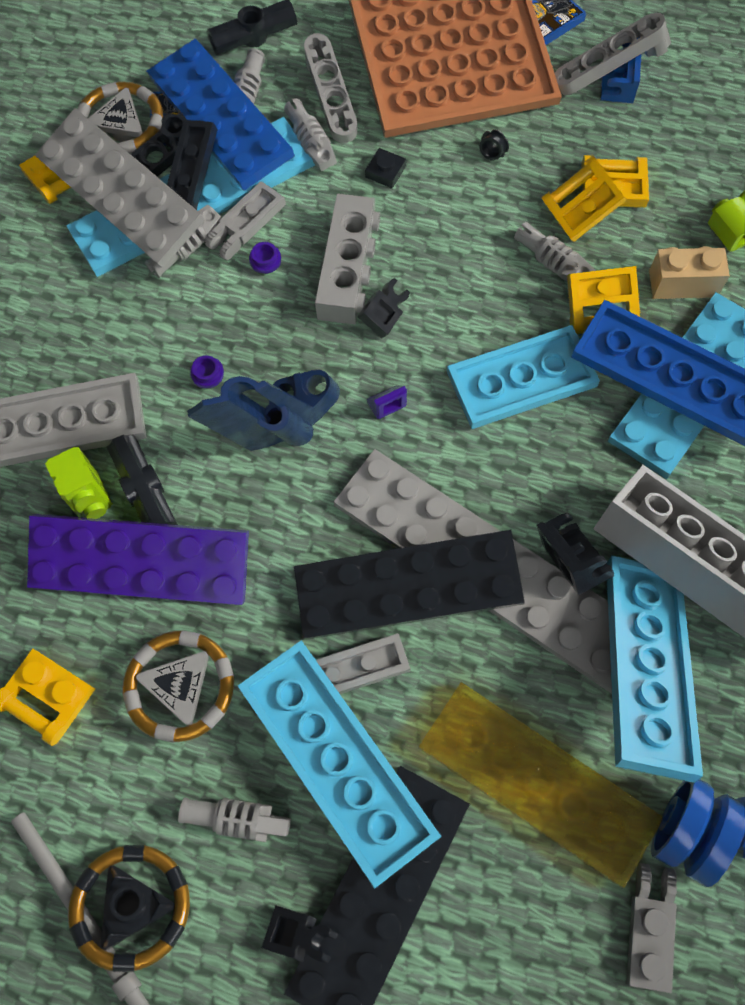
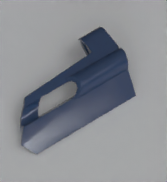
M320 369L295 373L293 376L275 381L273 385L264 380L258 383L251 378L238 376L224 382L221 387L220 397L202 400L189 409L187 413L188 417L250 451L267 448L283 441L293 446H302L307 444L313 437L314 429L312 425L319 421L338 400L340 388L338 383ZM326 382L325 390L315 395L317 385ZM246 390H256L269 400V405L263 408L243 394V392ZM293 390V391H294L293 396L290 395V394L287 393V392Z

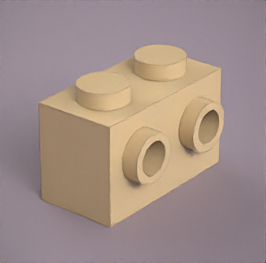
M707 246L691 249H678L676 247L658 249L649 270L653 299L712 298L715 292L721 293L730 277L725 248H711Z

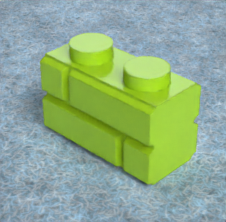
M73 447L48 459L45 463L59 495L78 517L98 519L113 505L99 474L79 447Z

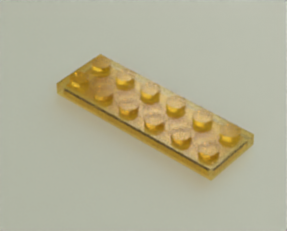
M462 682L419 745L420 750L620 888L626 887L659 828L663 817Z

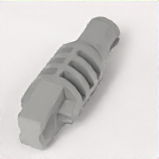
M252 48L248 50L243 68L236 72L233 81L250 101L255 104L261 86L260 72L266 58L262 51Z
M292 99L296 109L288 101L284 106V111L294 125L293 132L295 135L297 134V139L300 141L305 153L312 158L313 163L320 171L335 165L337 161L330 140L318 120L314 116L308 115L300 99Z
M206 205L198 210L205 220L164 268L152 258L145 261L147 268L152 273L155 271L154 275L157 278H160L177 260H186L190 254H193L197 248L205 243V238L219 224L221 216L211 206Z
M528 222L522 224V227L525 228L524 230L519 227L515 233L514 239L516 241H519L533 251L539 263H542L565 281H567L568 274L596 271L579 253L573 251L572 248L566 246L565 243L559 241L555 236L546 237Z
M185 797L181 802L178 822L181 824L188 823L212 827L213 832H216L217 835L266 842L268 834L287 836L289 834L291 818L272 815L271 805L227 798L219 799L218 803Z

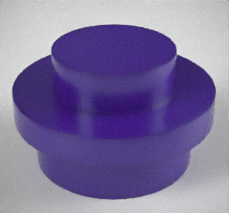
M260 242L250 252V265L258 273H271L278 269L281 264L280 251L272 243Z
M204 355L198 357L193 362L190 376L198 387L212 388L222 381L224 368L218 359Z

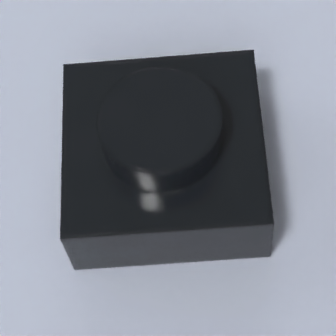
M378 148L365 169V178L393 189L406 167V158Z

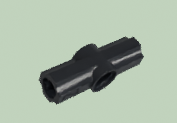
M283 0L262 9L249 5L240 9L236 19L209 28L207 34L216 55L242 45L255 48L263 45L268 35L297 25V16L290 0Z
M134 434L121 435L112 439V442L106 448L121 477L118 479L129 503L132 507H135L140 521L144 523L178 525L163 495L165 492L154 468L151 464H148L145 454Z

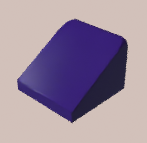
M396 385L369 397L367 403L375 417L381 419L406 407V387Z

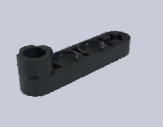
M180 113L166 114L161 119L162 127L160 131L131 154L157 177L173 163L183 122L186 120L185 116ZM164 143H166L167 148L170 147L171 150L169 152L167 151ZM153 151L163 153L162 159L156 163L147 161V156Z

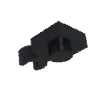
M395 278L387 282L383 286L382 291L378 290L375 292L357 316L381 339L389 334L402 315L403 311L398 305L407 300L410 294L408 290H405L400 295L394 292V285L397 282Z
M275 905L261 948L301 962L304 961L305 954L307 953L314 960L328 963L331 956L320 951V942L325 937L337 939L338 933L324 925L315 926L316 919L309 915Z

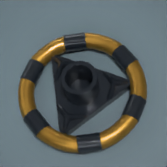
M124 845L103 853L85 868L75 883L68 907L69 931L77 949L93 964L113 972H135L156 963L174 948L185 929L190 908L188 883L180 867L168 855L158 849L145 845ZM122 861H145L153 864L164 873L174 893L175 904L114 866V864ZM108 868L101 945L99 947L93 941L87 924L84 921V903L88 892L100 874ZM174 911L173 918L160 940L149 949L137 954H112L107 952L110 948Z

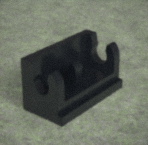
M563 513L545 523L542 521L536 526L544 549L576 593L580 595L614 577V571L610 565H607V560L604 556H600L581 532L577 523L567 525L559 530L562 525L573 520L570 513Z

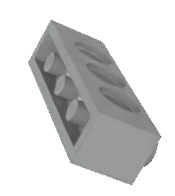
M337 194L315 300L317 320L356 325L357 314L364 308L366 294L361 293L363 285H369L371 266L367 265L368 258H373L375 253L376 239L372 238L373 231L378 232L380 225V212L375 211V198Z

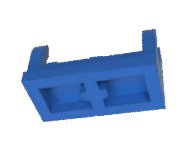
M625 43L622 45L623 48L617 50L627 48L631 43ZM641 54L602 77L600 100L625 103L634 102L640 83Z

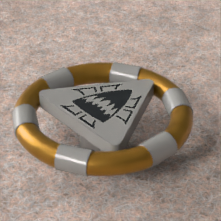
M112 82L101 85L86 95L77 108L103 132L112 133L113 138L120 141L118 144L128 153H133L158 133L162 126L163 109L160 101L153 92L145 86L136 83ZM131 94L138 96L151 108L152 115L144 132H142ZM114 96L88 118L91 108L103 98Z
M184 630L173 631L153 638L145 643L133 656L124 676L122 695L127 713L141 731L157 740L173 743L195 739L213 729L225 715L233 696L234 674L226 653L212 639L201 633ZM183 645L203 650V652L141 673L142 668L157 652L166 647ZM210 656L214 661L220 681L219 694L215 704L205 713L201 720L193 724ZM138 681L187 726L178 728L158 724L150 719L142 709L137 690Z

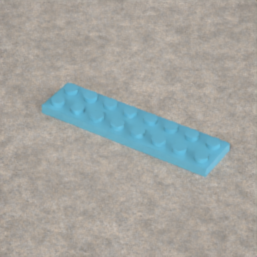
M285 117L271 124L292 147L295 156L243 191L211 153L197 211L209 205L218 214H221L233 208L260 181L272 188L315 166L312 158L305 153L300 141L297 139V134H294L293 128ZM170 174L160 178L166 185ZM97 210L66 225L97 277L145 253Z

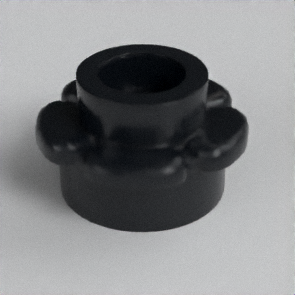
M494 129L491 132H484L479 149L486 159L494 161L505 156V152L509 150V142L501 131Z

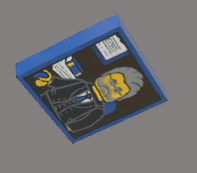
M532 0L545 45L585 21L586 12L573 0Z

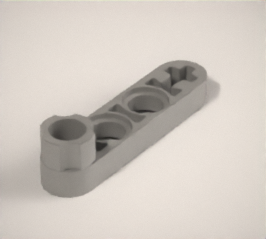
M661 13L648 14L562 65L555 72L560 93L562 95H571L642 53H645L648 57H659L666 53L668 46L671 44V39L664 15ZM631 43L627 48L617 50L621 45ZM603 59L598 65L590 67V64L594 61Z
M312 34L304 42L306 68L311 73L332 138L340 143H348L357 136V119L330 40L324 34ZM318 56H322L323 59L318 61ZM327 70L334 73V77L328 81L321 80L318 75L327 73ZM332 96H339L343 99V103L333 107L327 103V100ZM343 116L344 124L348 127L347 131H343L339 127L338 117Z

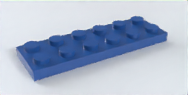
M196 38L147 70L152 82L176 111L185 116L186 120L213 122L218 130L212 154L243 191L295 156L292 147Z
M604 300L573 350L571 358L745 446V368Z

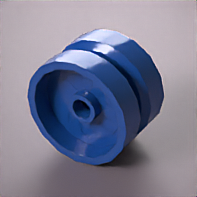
M700 779L696 783L683 781L670 799L658 824L651 846L652 857L670 867H676L684 862V870L687 877L705 887H712L729 868L744 837L745 804L728 794L714 799L712 786Z

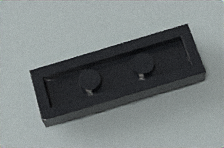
M184 120L167 186L197 210L218 129L213 122Z

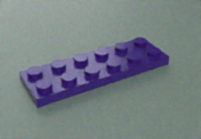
M41 514L30 515L27 588L243 605L246 593L249 531Z

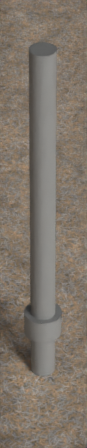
M21 813L11 823L68 911L74 887L26 813ZM84 904V921L87 924L93 941L100 947L102 930ZM113 947L107 950V952L116 954ZM106 970L114 983L111 988L120 1002L125 1000L128 1005H150L139 989L142 984L134 972Z

